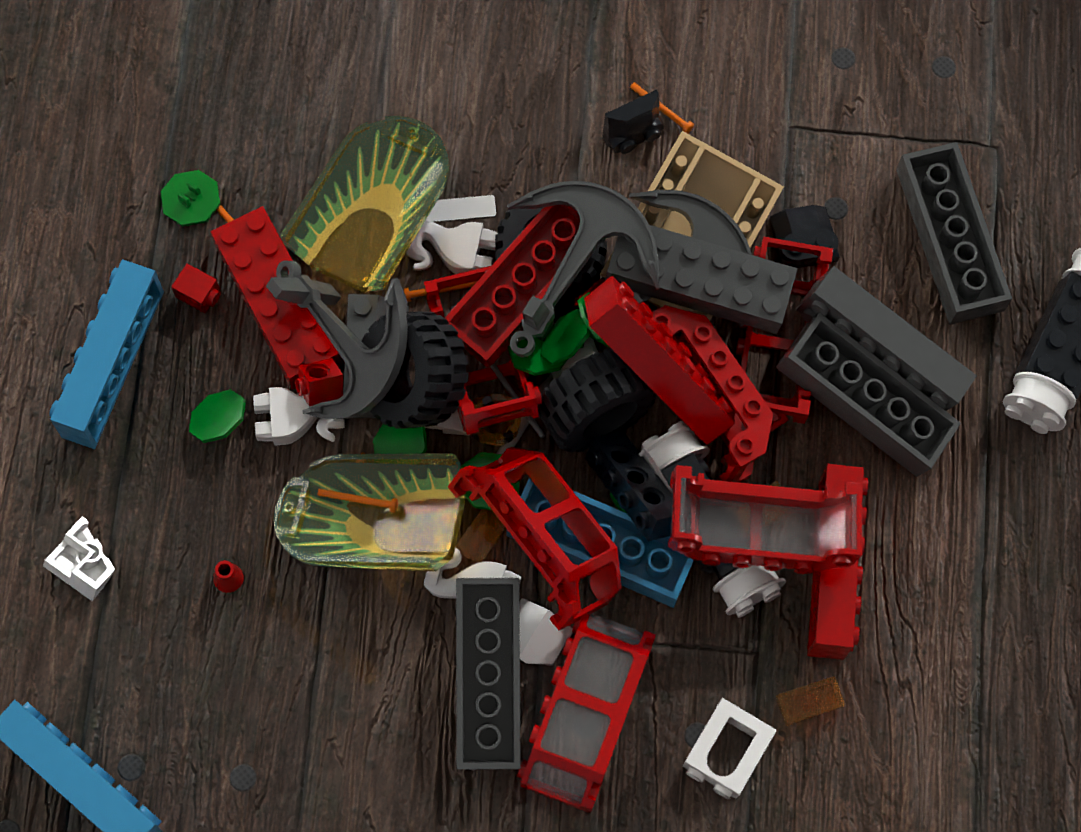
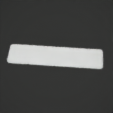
M487 195L437 200L426 220L437 222L495 216V197Z
M642 447L651 464L653 465L654 469L656 470L657 474L659 475L660 479L673 494V491L668 485L666 479L664 478L654 459L652 458L650 453H648Z

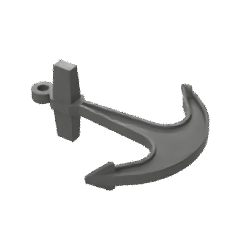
M565 181L531 191L507 205L509 210L539 209L561 204L570 206L580 216L579 230L543 299L532 295L522 312L523 319L521 322L524 331L516 332L510 340L511 349L517 356L527 357L534 352L536 347L534 338H538L541 341L546 339L554 326V306L599 244L606 238L624 236L631 239L637 246L644 268L653 281L656 290H660L659 259L653 232L641 211L617 191L591 182ZM527 340L528 345L525 348H519V341Z
M653 190L629 194L630 199L652 207L677 211L684 215L690 223L691 237L752 255L748 242L736 222L723 209L708 199L679 190ZM634 292L633 296L639 304L641 302L645 303L652 298Z
M281 261L276 269L277 277H271L266 287L276 299L297 303L300 308L309 309L347 364L350 375L348 389L341 398L318 403L302 410L303 414L326 419H350L368 412L389 392L404 360L408 332L407 299L399 279L393 278L384 299L386 321L383 339L378 346L370 349L326 306L336 305L341 298L340 294L331 284L311 280L308 275H301V268L297 262Z

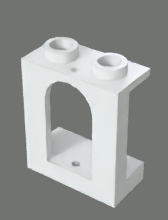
M722 698L682 767L687 769L686 774L700 783L706 780L714 785L713 790L722 797L730 799L732 796L737 799L774 736L776 729ZM728 722L753 737V740L735 771L727 776H719L709 769L707 756L724 725Z

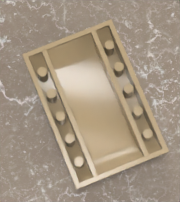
M682 131L648 191L679 190L708 199L723 209L736 222L751 248L784 186ZM642 202L640 203L638 209L649 225L691 237L690 223L684 215L677 211L656 208ZM612 254L600 273L604 278H606ZM653 297L648 300V302L659 308L664 305L705 315L709 321L713 317V315Z

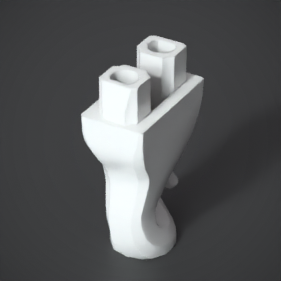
M425 220L406 254L420 262L414 264L413 269L415 271L430 268L433 263V257L422 246V242L428 240L445 266L453 273L459 274L492 266L493 258L479 255L480 248L495 251V237L498 232L483 228V223L467 222L455 228H445L437 223Z
M272 387L269 388V393L253 396L255 414L270 413L271 421L255 422L257 441H273L274 446L293 443L300 439L318 418L303 414L302 410L312 406L307 404L303 396H299L286 388ZM321 418L316 425L317 432L324 439L334 442L335 436L328 429L345 428V419Z
M450 543L447 546L448 551L451 553L450 555L434 554L431 559L450 561L436 572L427 571L424 580V586L432 595L440 598L456 599V578H519L520 585L521 576L508 571L507 565L485 561L471 565L456 575L444 579L442 578V572L446 569L456 568L462 560L460 551Z

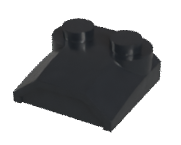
M657 89L605 113L602 138L607 147L612 148L615 153L627 154L633 151L638 144L645 141H655L662 135L661 131L664 125L659 118V93Z
M808 205L785 209L770 216L769 219L774 238L834 248L831 263L838 262L840 258L838 252L839 241L833 232L826 207ZM776 248L781 264L794 268L815 266L817 263V255Z

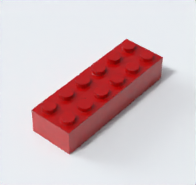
M560 204L544 207L445 317L449 322L448 325L452 324L457 330V337L463 340L464 349L488 369L510 345L511 337L516 332L523 331L521 321L524 308L532 295L543 299L579 230L580 216L570 206Z
M263 206L210 231L216 249L292 390L296 388L295 379L299 378V365L333 358L338 367L345 364V361L308 308H300L297 303L276 299L266 287L271 277H277L276 269L278 264L284 260H293Z
M611 276L584 298L589 326L708 445L735 424L732 414L734 409L715 381L710 377L711 375L702 362L696 363L691 358L692 353L683 342L678 344L672 338L673 334L664 322L659 324L653 318L654 314L646 303L641 302L639 304L635 300L633 291L624 281L619 283Z
M827 464L819 479L818 490L824 491L827 486H833V490L845 491L846 482L862 483L863 500V496H866L868 492V478H864V467ZM854 506L828 511L827 551L834 548L853 549ZM862 507V525H865L866 507ZM862 536V555H863V553H864V547H865V537ZM859 559L850 567L813 571L807 656L844 660L849 652L853 651L854 645H858L859 627L855 626V617L860 614L861 596H856L857 586L861 585L863 579V566H858Z

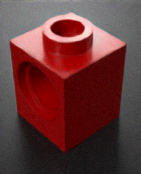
M186 263L171 286L175 298L203 313H206L210 306L214 307L221 295L216 278Z
M333 358L298 366L299 378L295 379L296 391L299 396L304 397L309 406L338 400L343 396V374Z

